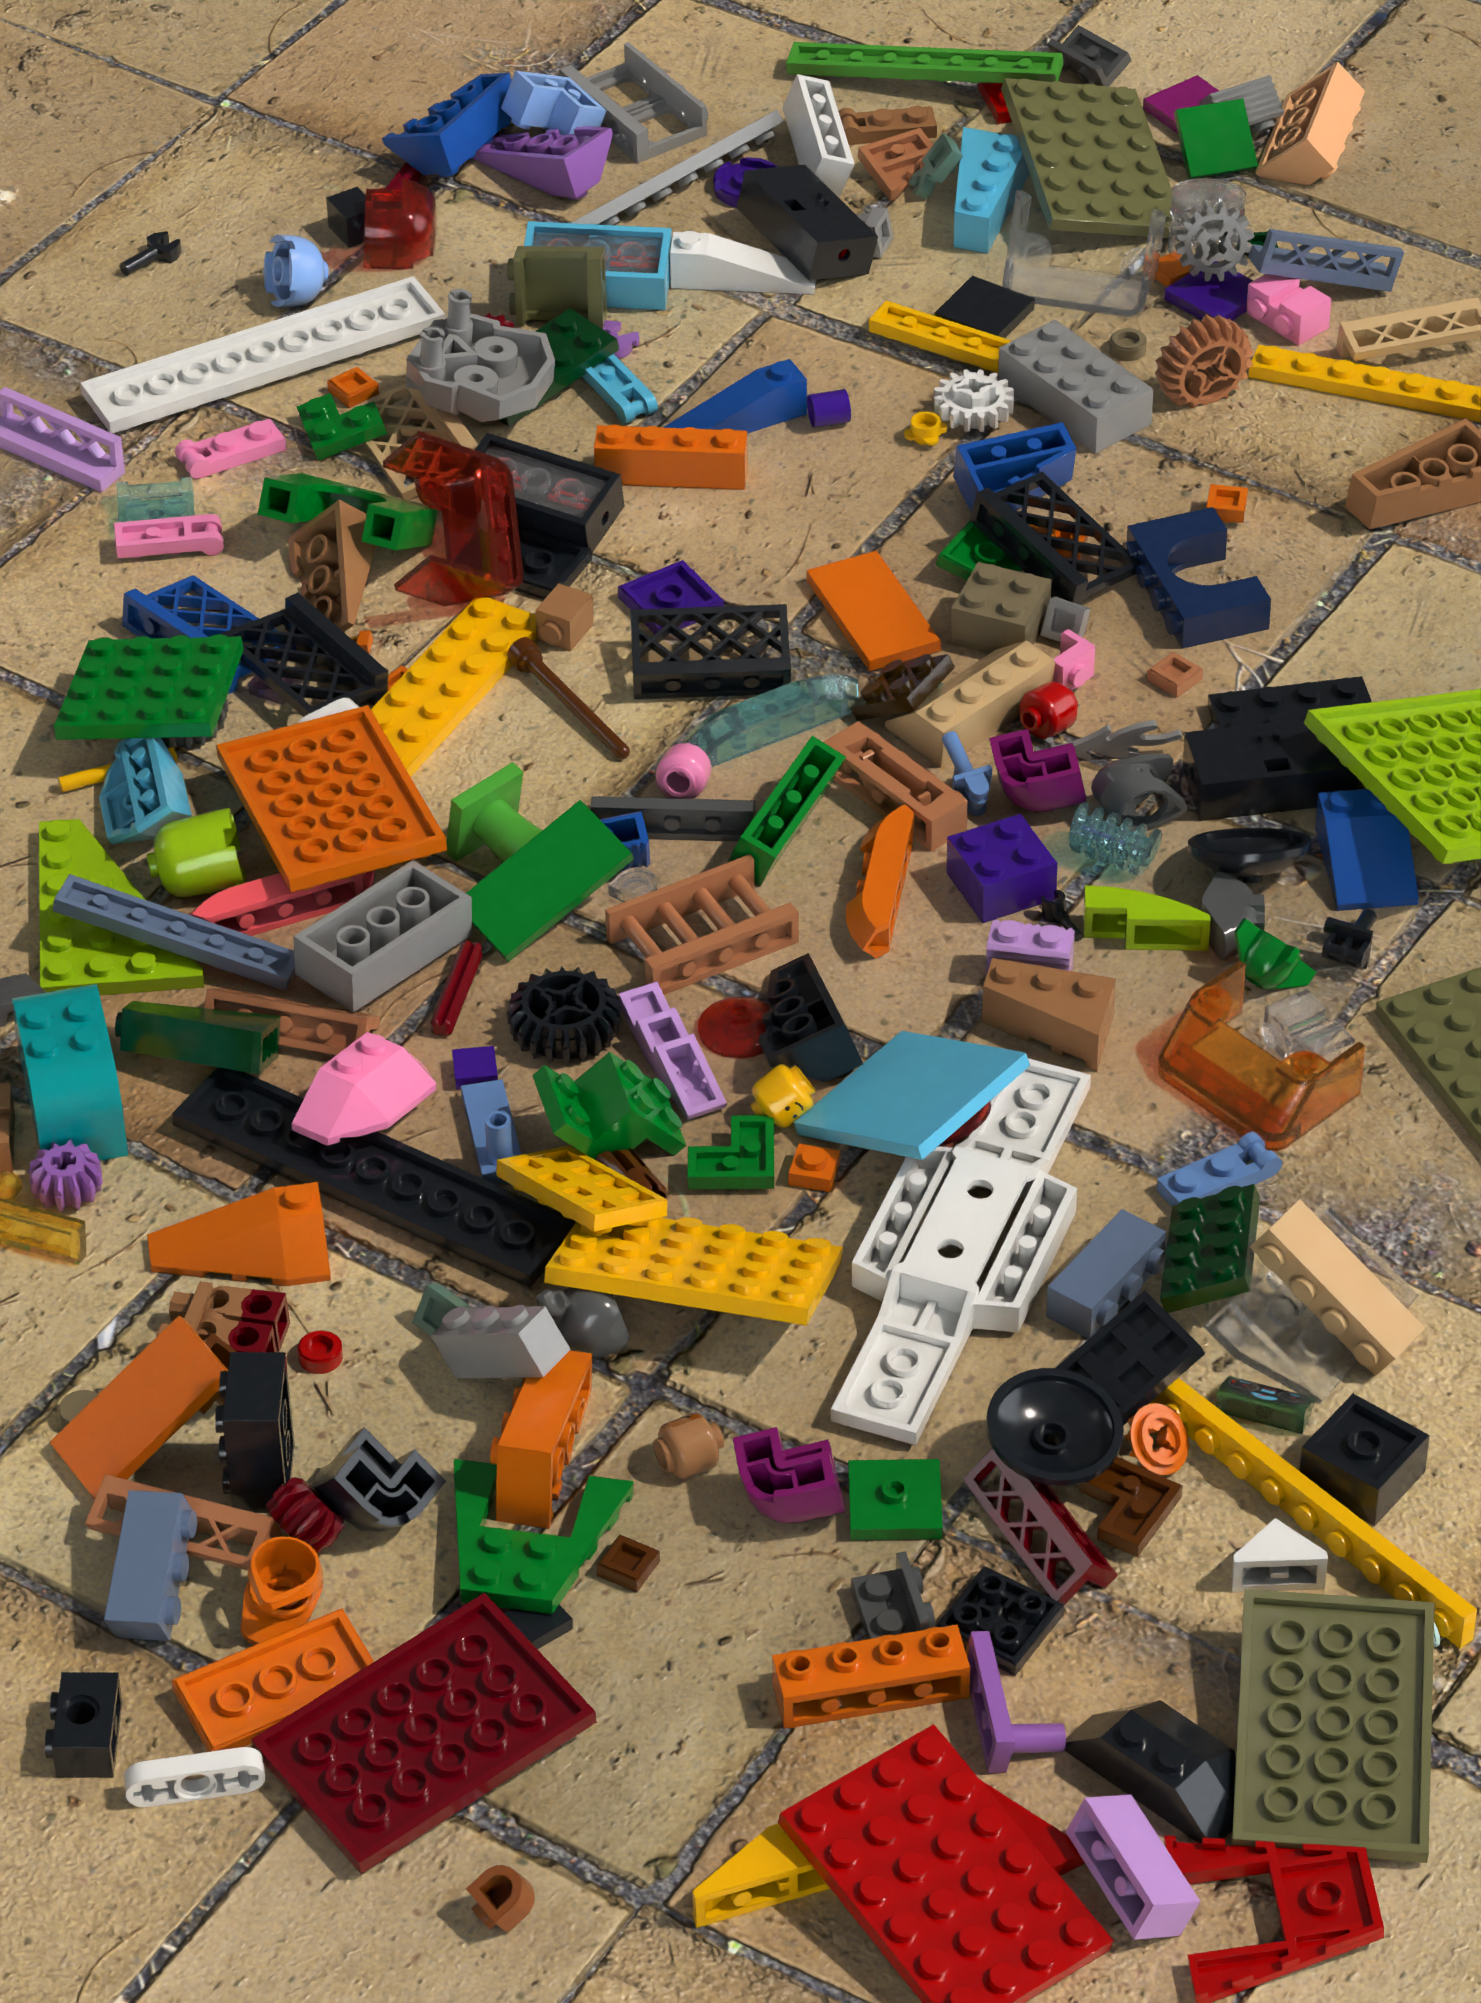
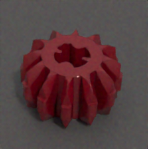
M292 1477L284 1485L281 1484L266 1504L268 1513L281 1529L290 1537L306 1542L317 1554H320L326 1547H330L345 1528L344 1519L310 1484H307L301 1478Z

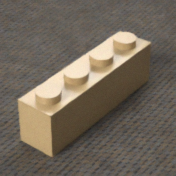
M1301 1199L1250 1246L1259 1256L1261 1262L1291 1289L1292 1294L1303 1302L1322 1321L1324 1327L1334 1334L1354 1354L1356 1360L1361 1365L1367 1367L1374 1376L1394 1361L1425 1329L1418 1319Z

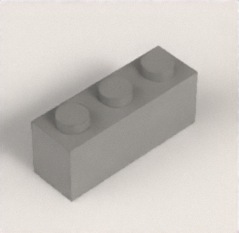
M517 1305L514 1307L487 1306L484 1308H465L461 1306L449 1311L443 1317V1323L430 1335L455 1378L544 1377L571 1350L546 1306L525 1307L524 1305Z

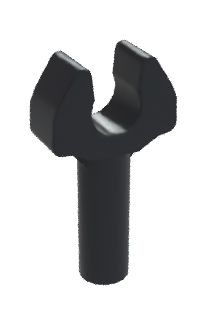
M167 231L147 236V249L119 264L121 272L128 276L157 259L167 263L176 261L182 252L180 239L169 243Z

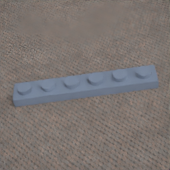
M69 874L54 898L53 912L284 991L287 990L295 975L293 950Z

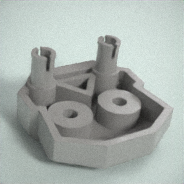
M464 289L451 290L450 294H448V317L446 319L434 320L429 327L424 328L420 335L421 339L407 357L406 387L420 390L425 399V404L432 408L455 416L461 411L480 422L498 420L536 408L554 379L555 358L546 333L500 326L498 320L470 314L472 294Z

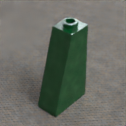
M132 1001L122 1008V1012H118L115 1021V1035L121 1038L120 1050L260 1074L278 1058L281 1016Z

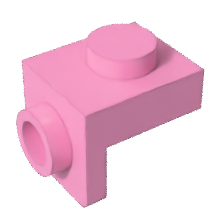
M1069 629L1062 632L1060 655L1054 658L1053 682H1059L1072 691L1093 677L1095 645Z

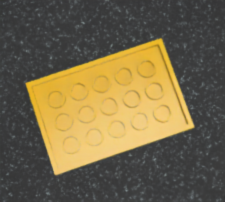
M683 1217L677 1220L656 1218L649 1220V1223L643 1226L623 1225L613 1227L611 1232L604 1234L589 1232L584 1225L576 1222L545 1266L544 1283L807 1326L841 1265L843 1247L831 1245L830 1241L823 1238H809L805 1241L788 1238L787 1234L779 1231H766L762 1234L745 1231L744 1227L735 1224H724L720 1227L704 1225L701 1220L691 1217Z

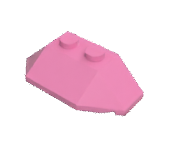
M366 1032L319 1068L292 1122V1130L328 1146L340 1142V1138L359 1137L387 1129L435 1092L436 1082L423 1063L405 1048L386 1040L380 1035Z

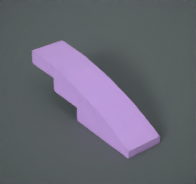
M658 982L619 993V1006H621V1011L635 1039L658 1079L670 1091L671 1099L684 1117L689 1120L726 1108L727 1102L694 1033L688 1035L676 1008L670 1009Z

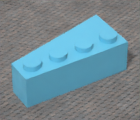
M963 127L961 143L963 157L959 162L954 210V247L988 254L1030 174L1016 135L999 134Z

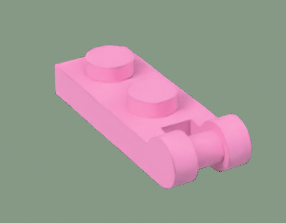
M269 418L195 443L192 440H183L177 444L175 455L181 463L185 464L188 473L193 478L199 479L285 451L286 441L285 437Z
M214 514L114 523L117 559L179 554L193 551H203L207 555L214 556L221 553L224 549V541L221 535L222 522Z

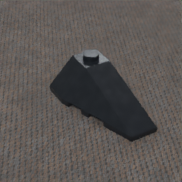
M809 953L771 970L767 991V999L770 1003L769 1010L763 1014V1022L766 1028L765 1033L760 1034L759 1043L770 1066L774 1068L779 1064H783L791 1068L796 1065L806 1077L827 1082L834 1078H843L852 1073L855 1068L863 1065L850 1033Z

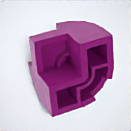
M1028 729L989 738L999 782L1014 805L1029 811L1049 812L1087 803L1073 743L1034 752Z
M777 1427L733 1438L738 1470L744 1490L750 1502L762 1516L778 1523H803L845 1512L829 1439L784 1450Z

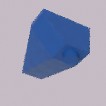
M790 359L776 362L772 365L756 369L663 428L733 429L747 431L748 434L807 415V378Z

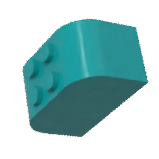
M97 984L12 998L19 1056L39 1150H50L52 1142L58 1146H63L71 1140L75 1147L87 1144L92 1153H97L100 1161L129 1156L116 1066Z

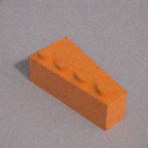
M570 1350L544 1377H525L522 1379V1387L515 1388L512 1399V1412L506 1411L504 1413L501 1437H494L490 1451V1463L497 1465L496 1521L546 1529L550 1528L553 1518L552 1499H559L562 1489L561 1477L564 1464L569 1465L575 1433H579L591 1394L592 1353Z

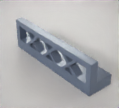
M1269 229L1264 246L1252 244L1248 258L1258 272L1263 274L1391 292L1404 251L1399 247ZM1277 241L1291 243L1294 250L1275 248ZM1314 247H1323L1327 255L1310 253L1308 251ZM1349 251L1356 252L1360 260L1341 256ZM1381 256L1391 257L1388 267L1384 263L1373 261Z

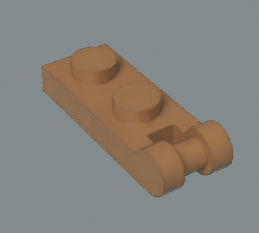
M912 106L910 108L892 110L877 109L875 111L857 113L851 108H842L838 111L849 145L873 143L917 128H921L928 138H937V123L932 106Z

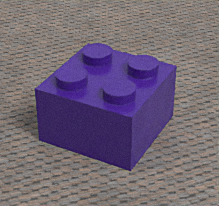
M1021 813L947 837L946 873L982 923L1041 905V896H1044L1048 901L1055 900L1054 891L1057 890L1058 863Z

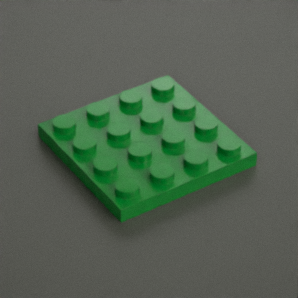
M218 634L210 637L189 638L179 635L172 638L155 639L140 636L134 639L113 640L108 637L88 640L53 726L56 740L212 737L244 650L241 636L227 637L226 635Z

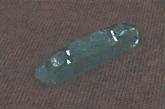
M829 674L794 681L715 712L693 728L683 739V743H690L701 748L710 759L711 767L717 766L849 715L852 712L850 707L859 699L858 679L847 675Z

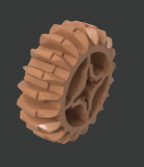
M1206 314L1201 322L1193 318L1190 326L1186 328L1180 326V332L1176 336H1169V345L1160 348L1162 356L1155 360L1158 365L1155 374L1163 393L1179 407L1186 404L1191 408H1195L1198 404L1207 405L1211 402H1218L1222 397L1228 398V393L1233 389L1240 390L1238 382L1248 378L1246 369L1253 365L1250 357L1254 352L1251 349L1248 336L1234 321L1232 322L1230 319L1223 318L1220 315L1211 318Z

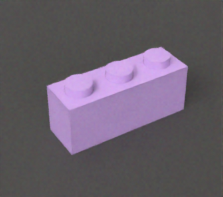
M1116 1795L1084 1798L1068 1826L1066 1834L1133 1940L1181 1936L1201 1901L1133 1796Z

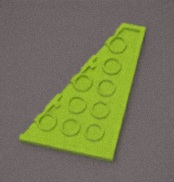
M58 819L39 822L40 987L45 992L97 984L100 996L204 988L203 970L194 959L53 912L54 898L69 874L144 899V897L80 819Z

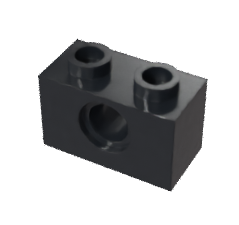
M61 1672L59 1692H51L50 1718L55 1720L54 1729H47L45 1734L46 1758H53L56 1778H114L123 1705L118 1672Z

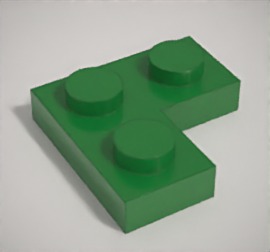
M331 393L313 398L304 404L296 406L318 461L387 434L374 401L354 407L352 410L339 414Z
M767 1115L731 1116V1146H688V1189H774V1118Z

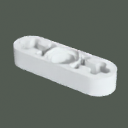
M250 1747L142 1761L131 1765L124 1773L126 1798L129 1803L137 1807H154L249 1793L260 1788L265 1782L262 1754ZM195 1774L206 1775L205 1777L197 1780L184 1779L187 1776Z

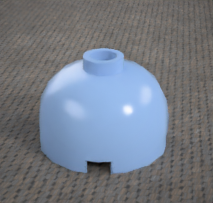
M275 235L269 242L275 243L273 251L266 252L264 257L263 276L266 293H273L277 300L270 302L278 308L303 306L316 298L322 289L323 283L327 281L328 265L323 260L322 254L316 245L308 239L295 235Z

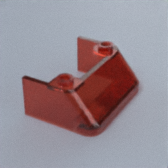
M421 431L416 432L383 460L384 468L415 478V488L419 500L424 505L442 512L446 559L430 554L394 584L395 591L441 606H452L472 602L474 598H492L507 595L522 584L524 576L513 476L509 467L502 460Z

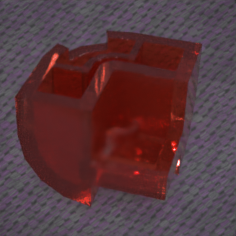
M402 179V190L386 188L366 189L363 268L413 269V263L425 259L428 255L433 256L436 248L437 206L435 197L428 188L416 181Z

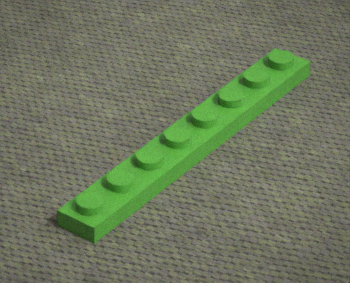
M793 42L786 61L787 74L804 76L820 75L840 78L867 77L870 79L890 78L970 83H1003L1005 78H1025L1035 81L1054 82L1059 80L1063 67L1062 53Z

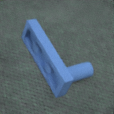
M503 1079L462 1085L461 1098L480 1177L496 1185L508 1183L496 1176L497 1159L521 1155Z

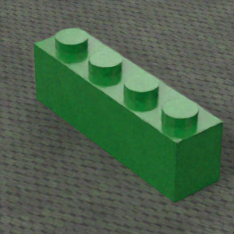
M811 736L741 835L728 862L750 854L754 858V883L761 886L831 786L846 756L816 737Z

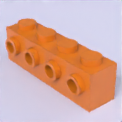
M616 424L597 425L594 443V466L621 474L622 485L745 490L748 469L747 431L696 429L693 427L662 428L657 426H620Z
M958 1625L931 1627L921 1631L883 1635L878 1638L848 1643L839 1642L830 1646L806 1650H791L786 1653L772 1655V1686L783 1727L787 1729L970 1698V1665Z

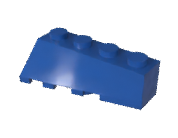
M510 73L480 74L451 93L450 100L442 101L429 107V116L418 121L412 118L403 124L405 130L403 133L397 135L389 133L383 137L384 145L422 175L438 174L439 177L454 175L466 160L476 155L478 149L491 142L493 136L499 130L510 125L512 118L501 109L512 81Z

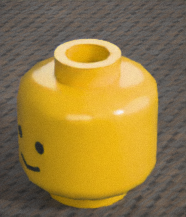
M779 1064L752 1085V1094L756 1101L750 1106L756 1115H767L774 1118V1123L777 1126L787 1128L811 1110L813 1107L811 1095L816 1091L796 1065L789 1068Z

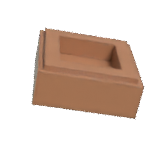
M1175 652L1170 653L1147 670V681L1176 698L1201 681L1203 677V669Z

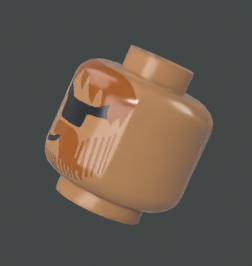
M692 1413L663 1424L659 1429L658 1438L653 1441L654 1453L662 1471L667 1474L671 1472L678 1479H687L716 1467L719 1461V1449L724 1447L723 1435L715 1422L709 1424L698 1413Z

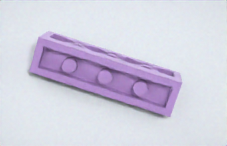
M7 387L0 390V448L99 492H103L125 474L121 437ZM13 405L17 406L24 417L14 413ZM40 417L45 418L54 430L47 428ZM68 429L74 431L83 443L77 441ZM97 442L109 446L110 455L106 454Z

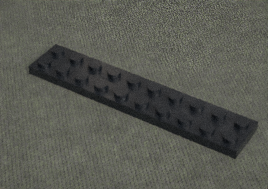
M217 1067L172 1113L173 1126L301 1184L318 1182L319 1192L527 1287H531L545 1272V1266L577 1222L563 1217L561 1213L377 1131L359 1137L340 1138V1142L328 1146L292 1130V1122L304 1098L246 1072Z

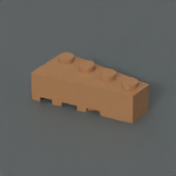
M1465 418L1353 473L1345 507L1370 530L1481 502V431Z

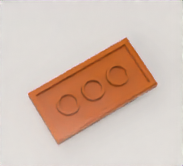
M877 550L806 570V581L869 671L883 668L895 660H902L904 662L922 655L941 651V640Z
M179 1315L49 1443L95 1499L105 1474L128 1480L219 1390L220 1372L228 1370L190 1324Z
M343 1608L177 1677L172 1680V1690L207 1752L246 1747L252 1744L251 1739L367 1667L374 1660Z

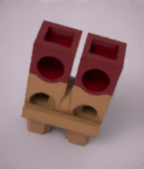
M200 1281L195 1294L174 1291L170 1301L169 1314L171 1321H174L180 1315L204 1342L213 1332L237 1352H279L290 1326L287 1298L284 1292L229 1286L213 1288L212 1283ZM161 1323V1325H160V1327H159V1330H158V1332H157L156 1337H157L169 1324Z

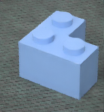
M515 71L501 109L512 118L511 122L520 128L531 129V126L541 127L547 131L558 129L560 135L575 134L574 129L576 127H600L607 111L570 77Z

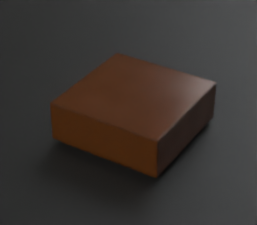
M619 1534L596 1565L597 1576L637 1593L659 1564L660 1551Z

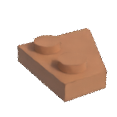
M917 128L859 147L858 159L889 201H892L910 185L908 182L912 175L922 169L924 166L922 159L933 144L922 129Z

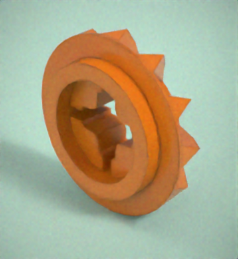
M1152 1403L1137 1408V1413L1127 1420L1130 1431L1124 1437L1131 1442L1133 1449L1129 1456L1137 1458L1140 1467L1160 1476L1175 1473L1185 1463L1189 1450L1188 1434L1182 1420L1171 1408L1163 1404ZM1157 1432L1156 1441L1161 1447L1153 1450L1154 1440L1149 1434Z

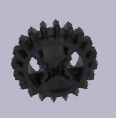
M561 966L557 972H551L545 968L542 976L530 974L528 982L518 983L516 992L511 993L507 1018L513 1041L518 1042L521 1051H530L534 1059L546 1056L549 1064L555 1059H563L567 1065L569 1059L577 1058L584 1062L587 1054L599 1056L601 1048L610 1047L611 1041L614 1037H617L620 1028L621 1006H619L615 989L610 988L607 979H598L595 971L583 974L580 967H577L574 971H565L563 966Z

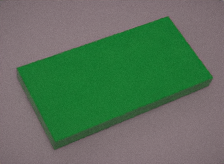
M579 800L466 892V894L472 897V925L507 962H510L634 860L632 852Z

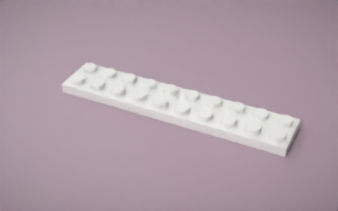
M412 276L80 382L81 394L110 433L125 431L131 427L159 420L180 411L193 409L211 401L227 398L242 391L261 387L273 381L292 377L304 371L329 365L335 361L354 355H361L369 350L395 344L400 340L421 334L422 330L429 327L434 320L446 319V316L418 280Z

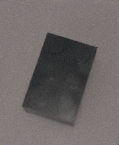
M230 1352L228 1371H221L219 1380L220 1398H225L224 1405L216 1406L215 1413L216 1433H224V1436H220L219 1462L220 1464H227L223 1468V1494H231L232 1507L254 1513H268L266 1504L273 1497L272 1494L281 1484L284 1485L291 1479L295 1441L286 1352Z

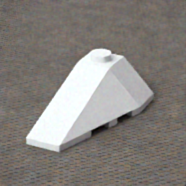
M695 231L673 232L670 249V283L673 289L815 294L816 280L809 281L786 257L710 233H697Z

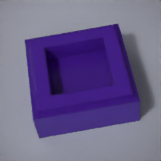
M494 1046L452 1049L456 1089H461L462 1085L498 1080Z

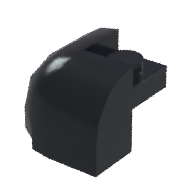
M364 1427L355 1432L331 1463L321 1468L311 1486L345 1521L361 1531L383 1532L397 1529L423 1512L445 1484L446 1480L415 1449L395 1459Z

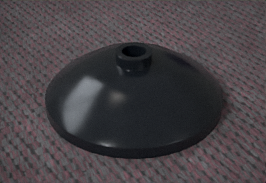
M1276 828L1222 829L1201 833L1188 840V852L1197 861L1216 872L1221 870L1237 876L1243 883H1259L1262 881V876L1284 871L1304 858L1311 850V838L1306 834Z
M1032 1369L1011 1377L994 1393L986 1416L987 1436L1000 1460L1017 1474L1029 1480L1047 1485H1075L1094 1479L1112 1465L1120 1451L1123 1440L1122 1416L1112 1397L1093 1380L1064 1369Z

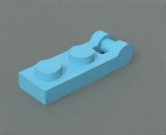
M614 354L594 368H587L585 370L586 373L581 376L615 411L618 420L623 425L634 421L636 416L640 414L648 416L658 411V404L652 392Z

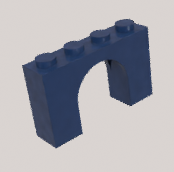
M1213 507L1128 525L1127 541L1122 544L1129 555L1134 556L1142 564L1136 567L1138 583L1141 588H1146L1154 610L1156 612L1160 611L1168 633L1175 636L1182 649L1269 629L1271 598L1257 576L1217 585H1199L1187 582L1175 575V573L1186 568L1226 559L1227 528Z

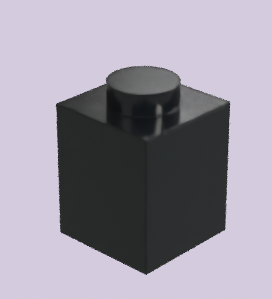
M358 186L326 197L328 227L348 248L380 237L378 207Z

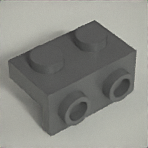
M1079 25L1062 44L1054 39L1047 43L1051 52L1062 53V71L1067 72L1070 70L1077 74L1079 79L1085 84L1109 87L1132 61L1127 51Z

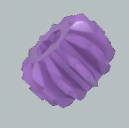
M71 1140L63 1146H58L52 1142L50 1150H37V1157L35 1160L30 1161L28 1170L30 1188L34 1194V1199H40L44 1208L56 1205L60 1212L68 1206H73L79 1210L81 1202H94L95 1194L101 1191L103 1183L101 1162L97 1157V1153H92L87 1144L75 1147Z

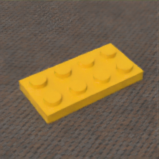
M569 1145L497 1159V1177L513 1185L515 1190L523 1191L536 1198L538 1203L548 1205L561 1212L563 1217L573 1219L584 1225L589 1232L598 1234L609 1233L613 1230V1227L623 1225L643 1226L648 1224L651 1219L667 1216V1199Z

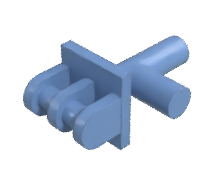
M955 731L948 732L943 735L942 741L954 764L951 788L960 792L968 800L967 812L970 815L981 816L986 812L993 769L991 765L973 769Z

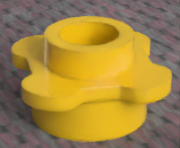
M919 412L912 416L911 427L904 431V437L910 441L915 440L920 445L933 446L939 443V436L947 432V425L941 422L940 417L933 412Z

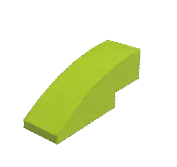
M1085 885L1083 911L1084 938H1125V950H1209V914L1190 905L1151 893L1109 886Z

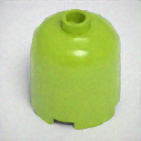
M230 808L164 824L157 831L154 838V852L147 853L151 877L159 876L163 887L170 894L177 897H193L218 893L230 887L247 883L245 868L240 867L236 851L241 850Z

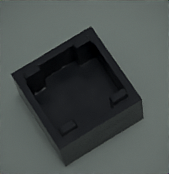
M1352 1393L1301 1447L1299 1471L1360 1519L1376 1526L1425 1473L1430 1435Z

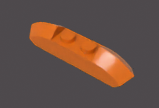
M905 804L880 819L865 835L860 850L864 854L862 875L866 876V879L858 880L856 897L846 904V923L852 938L863 951L874 958L889 952L913 848L914 812Z

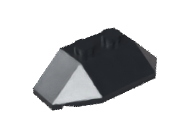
M1158 1700L1094 1714L1066 1738L1064 1751L1126 1794L1132 1795L1136 1801L1197 1843H1202V1838L1224 1839L1232 1832L1236 1767L1235 1750L1163 1701Z

